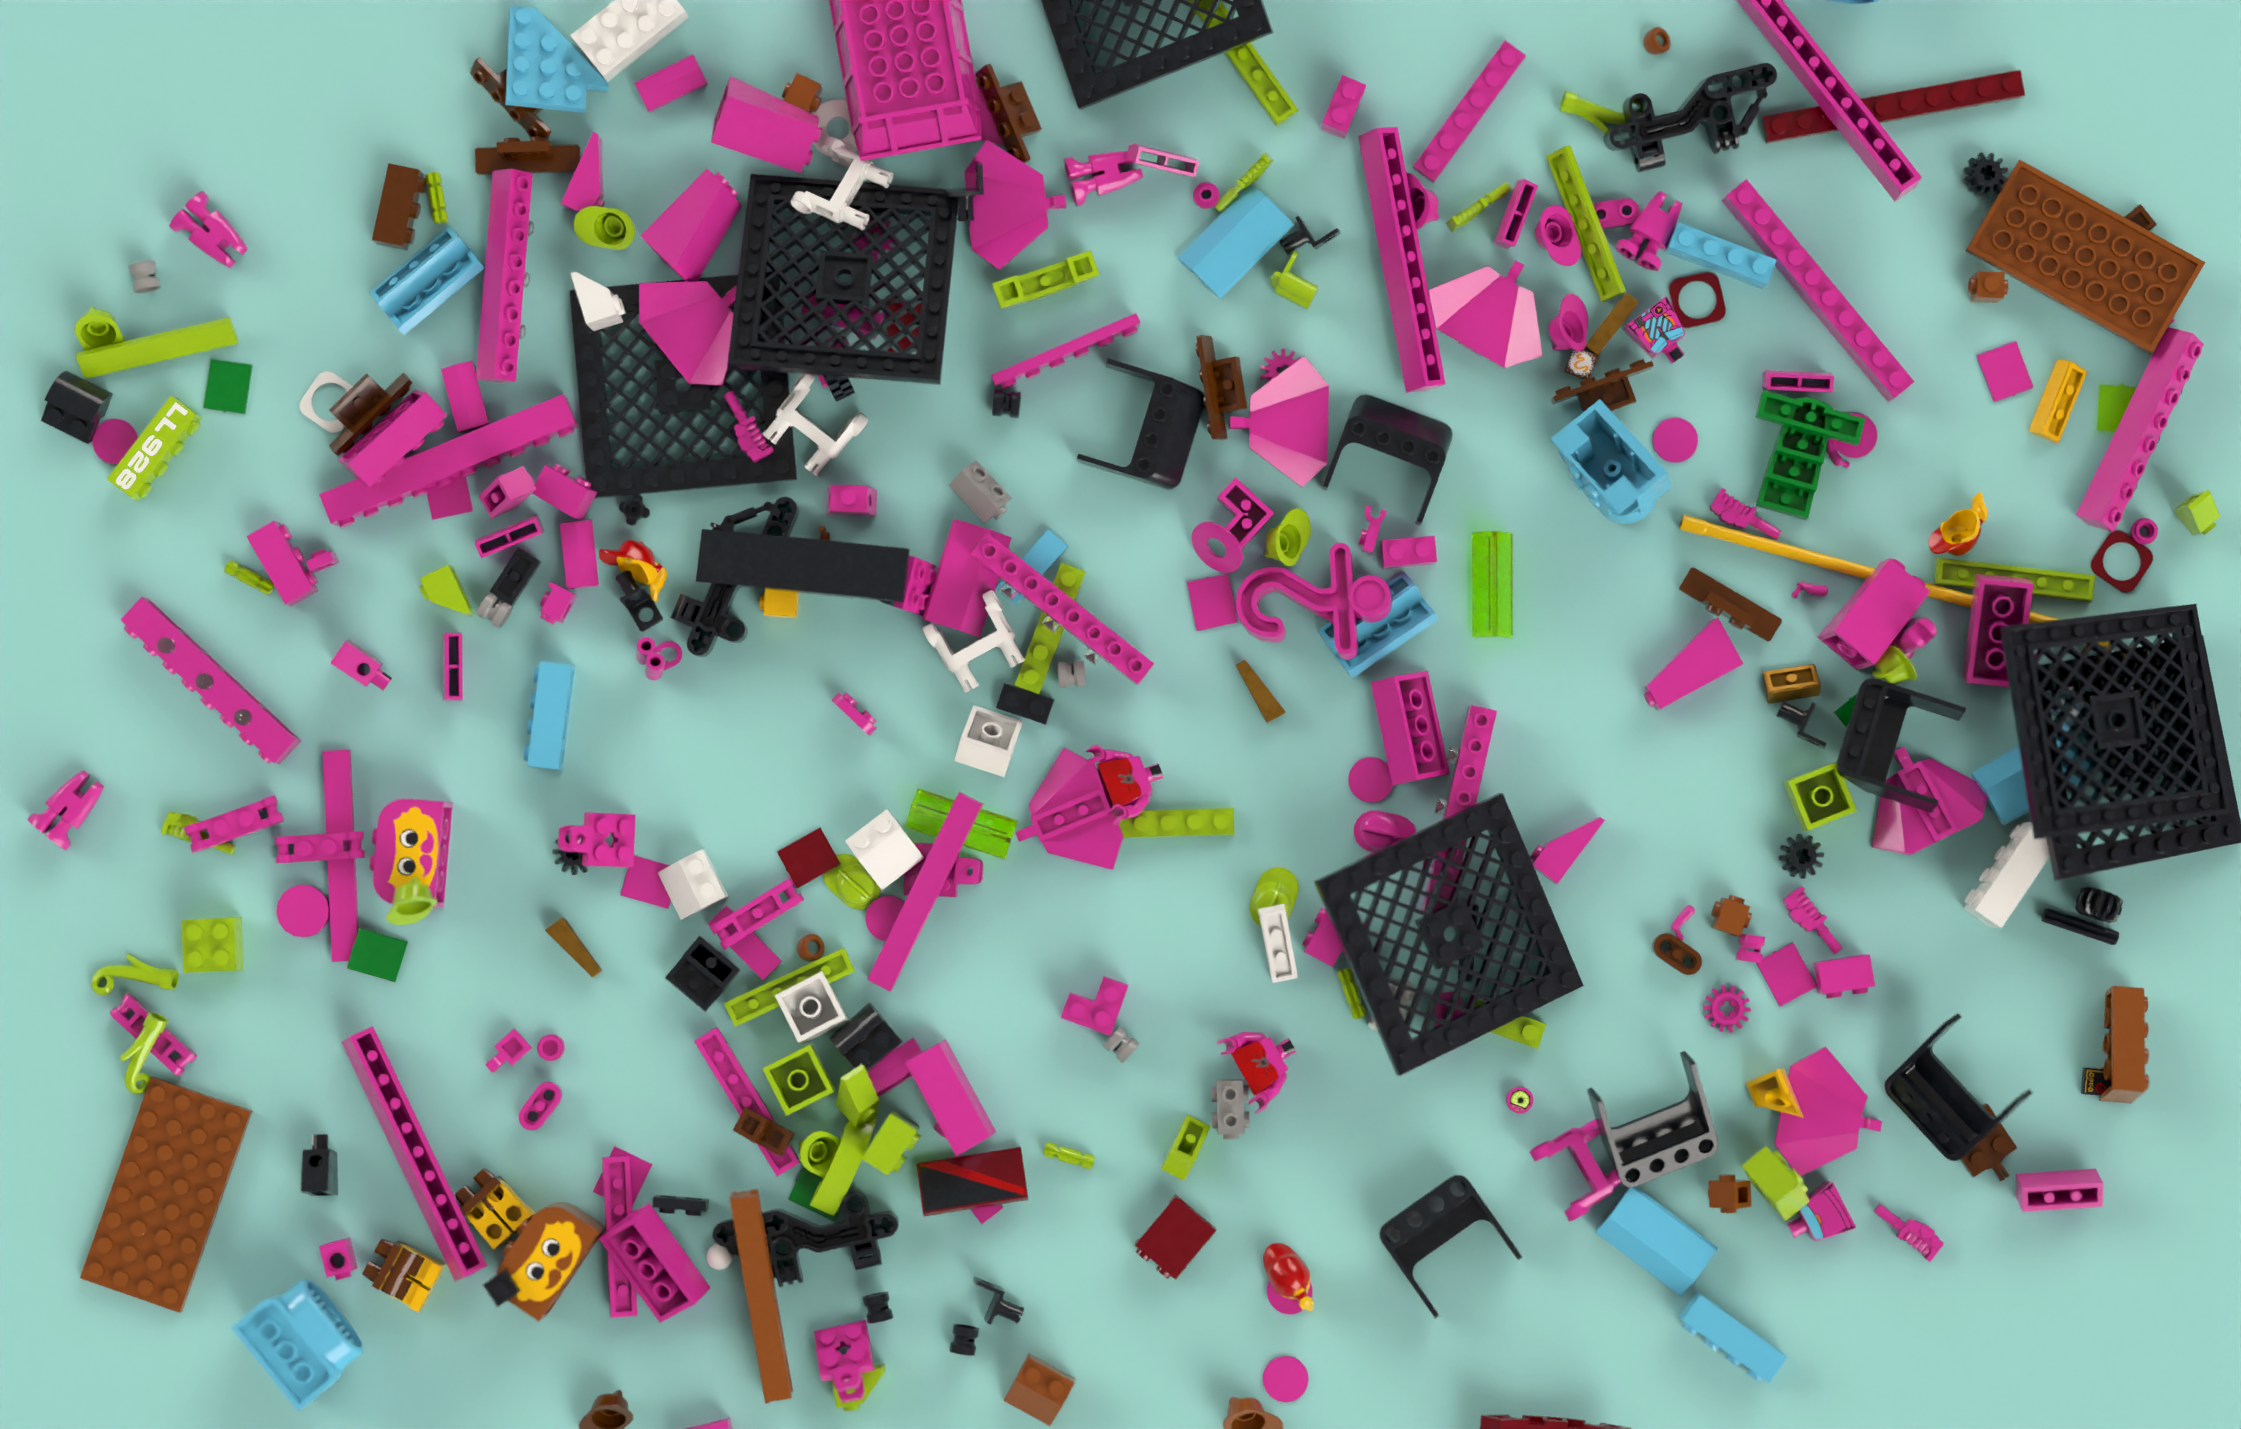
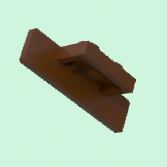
M480 57L477 58L470 71L474 80L482 85L491 94L493 100L499 103L509 113L510 117L527 131L530 138L545 137L547 141L551 130L536 115L543 109L505 105L507 69L497 75Z
M987 64L975 74L977 85L982 90L987 102L988 111L992 114L997 126V132L1002 138L1007 152L1023 163H1027L1030 160V156L1022 137L1038 133L1042 128L1022 81L1000 87L992 65Z
M512 137L504 138V142H497V147L475 149V172L478 175H491L493 171L516 169L529 173L575 172L581 159L579 145L553 146L550 141H546L545 137H531L530 141H520L519 138Z
M1199 335L1196 336L1197 343L1195 349L1201 365L1199 376L1204 385L1205 395L1203 402L1208 411L1209 420L1207 428L1212 439L1225 440L1227 439L1224 413L1247 409L1240 358L1234 356L1215 360L1212 337Z
M1644 359L1629 364L1630 369L1620 372V369L1617 368L1606 372L1603 379L1597 381L1595 377L1580 382L1581 386L1572 390L1570 386L1555 391L1556 396L1552 397L1551 402L1554 405L1577 396L1583 412L1599 399L1610 411L1636 403V398L1628 378L1652 369L1654 366L1653 362L1645 363Z
M366 373L329 410L347 427L329 445L333 453L337 456L341 453H346L353 446L354 440L360 434L367 433L371 429L373 422L379 416L385 415L390 410L391 404L398 397L401 398L407 394L412 381L405 373H402L386 390Z
M1694 567L1690 568L1679 587L1680 591L1707 606L1705 609L1718 617L1720 614L1729 619L1728 623L1740 630L1745 628L1767 642L1771 641L1782 622L1781 618Z

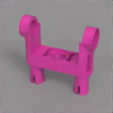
M1596 1119L1579 1129L1573 1127L1555 1139L1543 1142L1529 1151L1535 1162L1546 1156L1549 1158L1567 1147L1592 1191L1570 1203L1571 1207L1564 1211L1569 1222L1586 1214L1590 1207L1613 1194L1614 1188L1622 1184L1615 1169L1606 1175L1602 1173L1587 1147L1588 1141L1600 1135Z

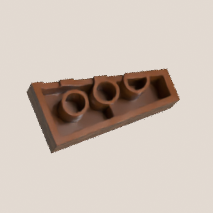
M2112 986L2106 991L2104 1028L2109 1029V1033H2106L2104 1036L2102 1051H2104V1054H2107V1059L2104 1062V1068L2101 1069H2103L2104 1079L2112 1080V1086L2101 1094L2099 1101L2132 1103L2148 1089L2149 1076L2145 1074V1064L2148 1063L2149 1059L2148 1048H2145V1038H2147L2149 1030L2148 1023L2145 1022L2148 998L2144 997V988Z

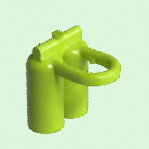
M1295 251L1292 253L1283 272L1276 271L1271 276L1270 280L1272 281L1270 285L1275 288L1277 295L1308 310L1318 286L1290 273L1298 255V252Z

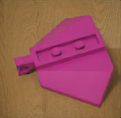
M986 140L964 171L966 188H976L975 162L982 163L984 195H975L973 197L975 220L969 221L971 248L977 255L1000 270L1048 229L1047 210L1066 208L1065 195L1046 198L1044 177L1041 173L989 140Z
M1515 260L1506 277L1501 276L1492 268L1486 266L1428 290L1436 329L1458 341L1462 346L1480 356H1484L1503 368L1543 356L1534 292L1515 284L1516 279L1525 266L1524 264Z
M707 281L639 283V323L689 384L723 386L728 369L727 362L734 314L730 307L735 304L737 286L735 285L721 298Z
M1303 356L1250 395L1249 418L1230 417L1229 429H1249V449L1300 487H1303L1328 464L1329 385L1307 358Z
M1905 747L1894 751L1893 754L1902 770L1886 779L1885 783L1939 801L1935 809L1930 813L1880 796L1872 848L1912 855L1981 821L1987 796L1976 781L1932 758L1920 760L1913 764Z
M1063 748L1029 803L1030 818L1033 825L1016 831L1017 839L1020 842L1037 835L1039 841L1042 842L1049 854L1114 870L1124 836L1119 824H1113V821L1116 819L1115 814H1107L1112 806L1095 763L1089 764L1088 759L1067 748Z
M1826 1047L1790 1066L1788 1079L1804 1118L1779 1112V1122L1774 1144L1790 1167L1800 1176L1857 1149L1860 1127L1881 1131L1882 1121L1862 1117L1868 1096Z

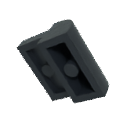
M64 371L53 382L45 397L47 405L41 421L88 444L93 440L100 419L105 417L113 393L68 371Z
M699 936L666 975L665 979L706 1012L735 979L740 969Z
M870 1002L829 1037L838 1051L845 1056L854 1068L862 1064L867 1073L903 1042Z

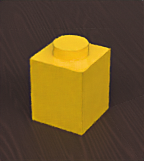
M765 589V595L760 594L759 609L764 610L763 615L766 617L797 618L799 593Z

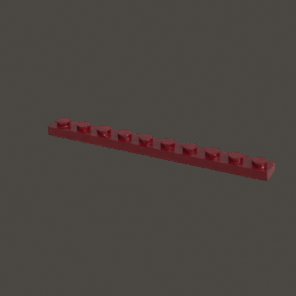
M2021 70L1867 97L1861 100L1877 121L1884 123L2023 98L2025 91ZM1820 106L1762 117L1766 144L1839 131Z

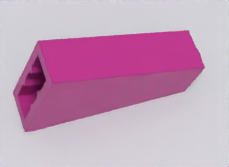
M1719 618L1710 621L1644 687L1646 690L1644 697L1650 707L1654 706L1656 710L1662 709L1743 665Z

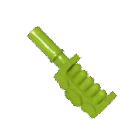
M1263 153L1261 158L1248 169L1246 174L1236 181L1237 185L1234 188L1230 187L1214 207L1222 213L1236 197H1239L1238 193L1242 189L1245 190L1264 174L1274 160L1267 153Z
M1507 182L1503 183L1489 194H1485V198L1481 197L1470 207L1462 210L1456 216L1454 215L1445 224L1451 232L1463 227L1482 213L1488 204L1493 205L1495 201L1511 191L1510 185Z
M169 812L164 821L161 834H173L174 837H179L180 840L185 839L186 842L192 844L190 837L185 834L184 827L201 821H198L197 817L190 814ZM207 830L200 832L202 840L210 838L206 834ZM226 842L212 848L232 855L236 845Z

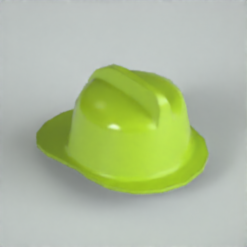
M588 206L581 209L574 219V231L578 238L592 246L623 250L631 245L635 237L634 223L630 216L619 208Z
M90 307L89 311L75 324L74 331L84 351L125 341L114 317L107 311L96 310L94 307Z
M1298 508L1290 510L1280 525L1271 528L1267 532L1265 538V557L1281 561L1285 566L1289 567L1296 564L1311 534L1310 519L1306 512Z
M1891 645L1874 665L1875 669L1872 672L1875 678H1882L1885 682L1894 685L1905 680H1917L1916 670L1910 660L1901 650Z
M844 853L836 855L841 864L823 874L826 886L852 909H867L874 900L880 897L881 888L856 857Z
M1281 867L1271 868L1264 872L1258 880L1249 910L1251 918L1260 927L1261 922L1258 912L1260 908L1284 904L1287 920L1289 919L1299 891L1297 878L1291 871Z
M414 877L407 884L396 888L393 906L387 913L386 919L393 925L416 923L429 914L431 909L437 904V900L432 898L428 886L421 884L418 877Z
M816 1131L804 1140H800L798 1144L800 1146L799 1153L802 1165L808 1171L823 1178L840 1138L825 1131Z

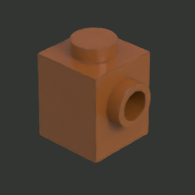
M796 73L792 84L787 83L782 97L785 98L784 101L809 113H812V111L816 112L822 101V98L819 97L822 86L820 83Z
M1978 271L1973 274L1968 282V293L1971 294L1970 302L1997 303L2002 300L2008 292V280L2004 279L2005 272Z
M1729 895L1728 899L1721 898L1720 902L1716 901L1713 906L1711 916L1714 917L1711 928L1740 937L1743 927L1747 928L1751 920L1750 906L1744 905L1745 899L1734 895Z
M1724 1174L1719 1175V1180L1709 1181V1208H1720V1213H1736V1209L1751 1207V1180L1735 1179V1175Z

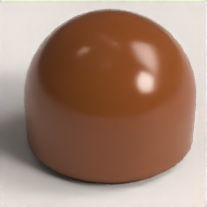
M1656 27L1646 33L1643 45L1648 53L1660 55L1669 50L1670 38L1664 29ZM1656 35L1663 39V46L1657 42Z
M815 934L802 937L797 944V953L805 961L818 960L824 954V943ZM809 941L815 942L818 946V950L814 955L808 951L807 945Z

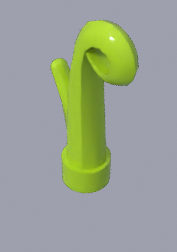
M1565 91L1559 111L1568 114L1573 113L1588 120L1604 134L1608 128L1603 122L1618 125L1626 123L1623 113L1578 97V94ZM1634 100L1632 104L1638 106L1637 113H1640L1642 111V104L1639 100Z
M127 954L126 959L132 965H110L97 970L91 979L92 990L102 996L109 994L113 990V976L160 986L161 989L174 991L178 984L179 974L176 969L153 967L138 960L131 954ZM105 977L107 984L102 988L100 982Z
M148 1013L140 1035L120 1057L122 1062L131 1057L125 1074V1086L133 1094L144 1093L147 1089L151 1077L149 1074L139 1072L159 1034L164 1032L168 1023V1019L158 1013ZM142 1080V1082H141L140 1084H138V1085L135 1084V1083H137L138 1081Z

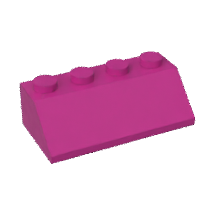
M414 389L342 455L338 461L363 485L367 487L373 485L375 487L386 478L385 473L391 467L395 469L405 461L404 455L411 449L415 451L425 442L423 438L430 431L434 433L443 426V419L447 415L426 392Z
M1428 671L1394 676L1371 682L1392 785L1450 774Z
M650 1203L627 1215L598 1238L660 1323L696 1304L711 1288Z

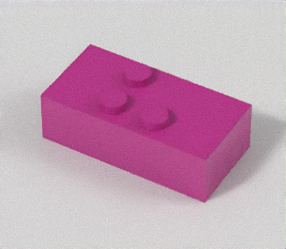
M1975 574L1962 675L1966 683L2009 687L2000 627L2029 623L2034 584L2029 579Z

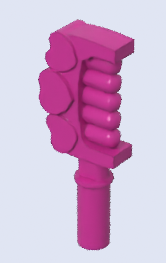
M734 392L726 393L724 397L739 424L734 426V431L736 432L741 451L747 453V456L755 463L773 453L772 446L770 447L766 443V439L763 438V434L759 433L760 428L757 427L755 416L748 418L746 411L742 408Z
M1724 488L1719 491L1709 508L1716 516H1719L1721 522H1724L1726 525L1733 524L1734 527L1744 529L1749 523L1755 529L1757 528L1777 540L1782 531L1754 515L1757 508L1752 507L1750 509L1749 506L1745 507L1744 503H1740L1737 499L1734 500L1732 496L1729 497V494L1725 493L1726 490Z
M1803 886L1797 888L1783 899V903L1786 905L1785 908L1790 910L1788 913L1789 917L1794 923H1799V926L1807 932L1815 929L1818 936L1836 954L1842 949V946L1828 930L1829 928L1824 925L1823 922L1827 918L1826 915L1821 916V913L1817 912V907H1813V902H1809V897H1805L1806 894L1803 892L1805 890Z
M1878 1204L1873 1212L1890 1224L1892 1228L1898 1230L1897 1238L1907 1241L1914 1249L1917 1248V1251L1922 1252L1927 1261L1930 1262L1943 1246V1242L1939 1240L1934 1230L1928 1225L1914 1221L1912 1218L1903 1222L1900 1217L1895 1216L1881 1204Z

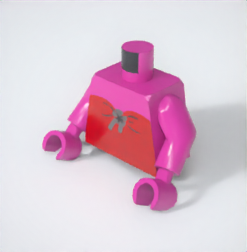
M1093 745L1087 749L1086 752H1091L1094 757L1088 760L1089 764L1101 762L1097 765V771L1112 806L1107 814L1113 813L1117 816L1113 824L1117 825L1123 819L1138 816L1150 802V797L1152 796L1150 783L1163 778L1159 764L1144 768L1140 756L1134 757L1131 753L1102 749L1099 745Z
M1241 1032L1230 1038L1218 1040L1217 1044L1224 1043L1226 1045L1225 1052L1220 1054L1226 1055L1231 1053L1255 1096L1248 1101V1104L1250 1105L1254 1101L1259 1104V1109L1255 1113L1266 1109L1268 1103L1279 1094L1287 1079L1286 1071L1288 1068L1283 1059L1296 1052L1290 1039L1288 1038L1274 1045L1271 1037H1266L1261 1032Z

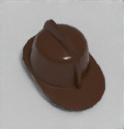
M617 1390L613 1394L598 1396L591 1410L580 1421L579 1429H624L633 1420V1414L628 1409V1402L623 1398L622 1391Z

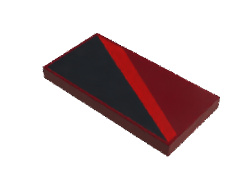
M1021 1147L916 1163L923 1216L1029 1200Z

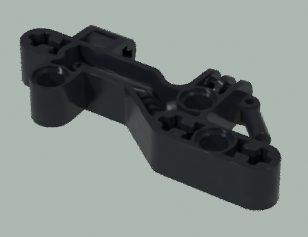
M1762 63L1712 75L1703 79L1677 111L1655 116L1650 98L1646 94L1637 93L1628 97L1623 103L1626 123L1608 129L1604 135V144L1612 151L1630 148L1634 165L1638 172L1665 166L1662 140L1690 133L1699 124L1705 126L1714 154L1719 153L1721 148L1723 151L1729 150L1730 146L1733 149H1738L1739 137L1748 133L1751 123L1760 110L1759 104L1768 95L1766 87L1776 81L1777 71L1773 65ZM1765 73V79L1752 81V76ZM1734 76H1738L1742 81L1740 89L1736 88L1732 83ZM1722 83L1723 88H1720L1715 91H1709L1708 86H1715ZM1756 91L1758 98L1754 104H1750L1741 122L1736 125L1731 97ZM1634 100H1639L1642 104V111L1640 113L1635 112L1632 108ZM1715 107L1722 110L1723 117L1721 121L1717 120L1713 115ZM1725 124L1726 130H1725L1724 128H1722V129H1719V131H1718V133H1717V128H1716V127ZM1629 133V138L1614 141L1615 135ZM1650 156H1653V157H1654V158H1650V159H1646V160L1644 159V158L1650 157Z
M781 497L774 504L765 502L764 506L756 509L751 507L736 514L726 516L721 525L711 522L710 526L713 527L712 530L734 532L736 524L757 517V513L766 510L770 511V515L761 534L769 535L771 529L779 527L783 531L782 536L789 537L797 520L799 508L793 499ZM789 503L792 513L785 514L783 520L788 524L784 526L782 523L774 520L776 517L781 520L783 512L780 510V507H786ZM711 583L704 602L680 594L670 618L693 627L687 640V648L693 655L698 657L709 655L718 637L732 643H740L747 637L748 630L745 623L728 615L737 591L742 588L741 586ZM732 624H739L741 626V633L738 637L732 638L728 634V628ZM701 628L706 632L712 633V635L709 637L705 634L703 643L706 644L705 649L700 648L697 652L694 642L702 639L703 633L698 632Z
M860 1191L850 1192L844 1198L842 1207L845 1220L826 1225H817L781 1208L763 1211L762 1214L765 1217V1222L772 1221L775 1215L779 1219H784L780 1228L776 1224L766 1227V1237L773 1261V1277L777 1278L780 1288L784 1286L785 1282H788L789 1285L793 1284L794 1280L803 1283L799 1259V1250L802 1248L820 1253L850 1246L856 1270L882 1265L878 1239L890 1237L897 1231L899 1227L898 1216L891 1211L871 1214L867 1197ZM851 1197H857L861 1200L862 1208L860 1210L854 1211L849 1208L848 1201ZM884 1217H887L888 1221H893L894 1224L891 1225L889 1231L886 1230V1227H879L875 1230L877 1234H873L871 1220H875L874 1225L881 1224ZM733 1218L724 1220L714 1228L713 1239L720 1246H728L730 1254L739 1256L736 1233H732L728 1240H726L725 1236H720L719 1234L723 1230V1226L728 1231L735 1229ZM786 1241L790 1245L789 1253H779L776 1248L777 1242ZM793 1257L794 1264L790 1265L789 1262H786L783 1267H780L779 1260H787Z

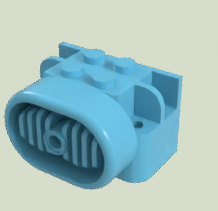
M1600 399L1551 438L1553 444L1559 449L1561 458L1567 464L1570 474L1573 476L1571 480L1574 485L1585 493L1595 508L1613 522L1628 524L1645 518L1653 510L1657 499L1671 489L1668 472Z
M301 1279L283 1295H275L263 1301L231 1327L298 1411L311 1404L317 1397L341 1378L343 1369L363 1352L362 1342L348 1320L325 1292L308 1279Z

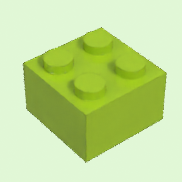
M1836 762L1829 763L1783 782L1802 831H1809L1857 811L1844 778L1836 770Z
M242 917L181 920L183 973L244 970Z
M813 1043L762 1068L786 1116L836 1091Z
M893 1110L861 1159L887 1176L892 1171L897 1173L906 1160V1157L903 1156L906 1148L911 1151L921 1135L917 1133L920 1127Z
M1765 1146L1743 1164L1742 1168L1749 1180H1751V1184L1784 1221H1787L1810 1202L1806 1195L1808 1188L1804 1185L1800 1175L1794 1169L1790 1170L1785 1164V1159L1777 1150L1772 1153Z

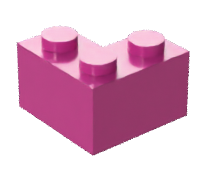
M1236 477L1217 497V500L1235 516L1225 528L1235 536L1241 549L1251 541L1274 515V512Z
M1103 976L1095 1001L1070 992L1061 1018L1111 1036L1129 985Z

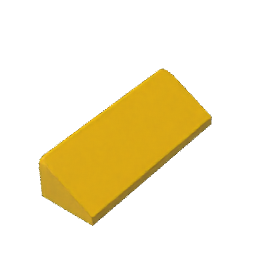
M2068 360L2056 361L2029 427V432L2054 443H2059L2088 372L2087 370Z

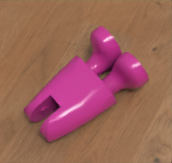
M1128 151L1088 156V162L1080 163L1072 157L1064 158L1065 171L1069 181L1076 180L1084 175H1092V179L1071 182V193L1075 206L1083 205L1087 194L1096 190L1098 196H1101L1143 178L1142 169L1121 172L1120 166L1130 164V162H1126Z
M201 191L192 197L185 207L202 220L204 225H198L186 210L181 209L171 220L169 227L176 232L188 231L191 234L188 239L190 242L217 262L231 268L236 262L224 251L229 244L242 255L245 254L248 248L218 210L211 213L207 209L209 197L204 191Z
M1661 191L1649 201L1630 227L1629 231L1633 233V236L1629 240L1621 239L1615 245V249L1629 260H1634L1643 241L1648 238V244L1638 257L1636 263L1652 271H1658L1661 267V260L1656 255L1658 249H1666L1682 209V203L1678 200H1675L1668 213L1659 209L1667 195Z
M1928 618L1909 619L1890 645L1897 647L1908 659H1911L1916 649L1924 647L1936 635V627Z
M85 770L73 776L45 802L49 807L45 812L41 814L33 813L27 819L36 829L46 834V837L64 850H67L71 845L67 835L70 827L73 826L79 829L104 788L97 781L85 794L82 793L80 789L90 778V774ZM60 815L62 819L49 831L55 818Z

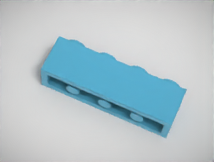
M1679 222L1675 225L1670 241L1664 251L1761 289L1768 284L1777 260Z
M540 661L539 667H535L533 679L534 682H537L536 693H532L530 708L534 709L533 719H529L527 725V734L531 735L530 745H526L524 750V761H527V766L554 770L563 769L575 666Z
M1698 1292L1695 1293L1678 1317L1684 1322L1681 1327L1694 1336L1699 1332L1706 1337L1703 1341L1706 1345L1715 1351L1718 1348L1728 1353L1725 1356L1727 1360L1737 1367L1742 1363L1749 1368L1747 1374L1759 1383L1762 1379L1770 1383L1787 1359V1356Z

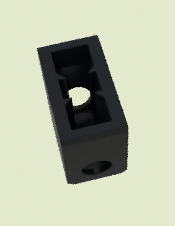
M327 1134L312 1135V1149L303 1150L301 1192L310 1196L338 1195L337 1152L328 1149ZM322 1159L321 1165L318 1166L319 1160Z

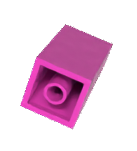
M730 76L713 121L711 143L801 173L804 165L809 166L813 155V151L810 148L813 142H818L822 128L818 127V116Z
M706 169L641 235V238L685 282H697L742 206L735 198L738 193L719 172L714 175Z
M1886 559L1880 562L1817 638L1856 670L1875 665L1930 591L1925 587L1926 584L1920 578L1911 576L1906 572L1905 566L1896 559Z

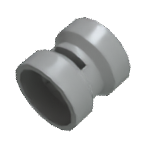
M142 261L129 265L130 275L134 276L135 279L133 283L135 293H147L161 288L159 279L155 277V271L157 270L155 261Z
M489 593L478 607L476 615L483 619L488 618L491 620L492 625L501 628L510 616L513 606L507 602H500L496 595Z
M1076 661L1074 664L1058 662L1059 688H1067L1069 685L1086 687L1084 661Z
M1119 1026L1104 1043L1103 1047L1108 1051H1113L1116 1054V1058L1123 1063L1140 1043L1134 1038H1129L1126 1035V1031Z

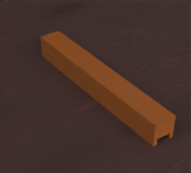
M758 1189L741 1192L733 1191L729 1199L765 1404L772 1401L791 1399L793 1386Z

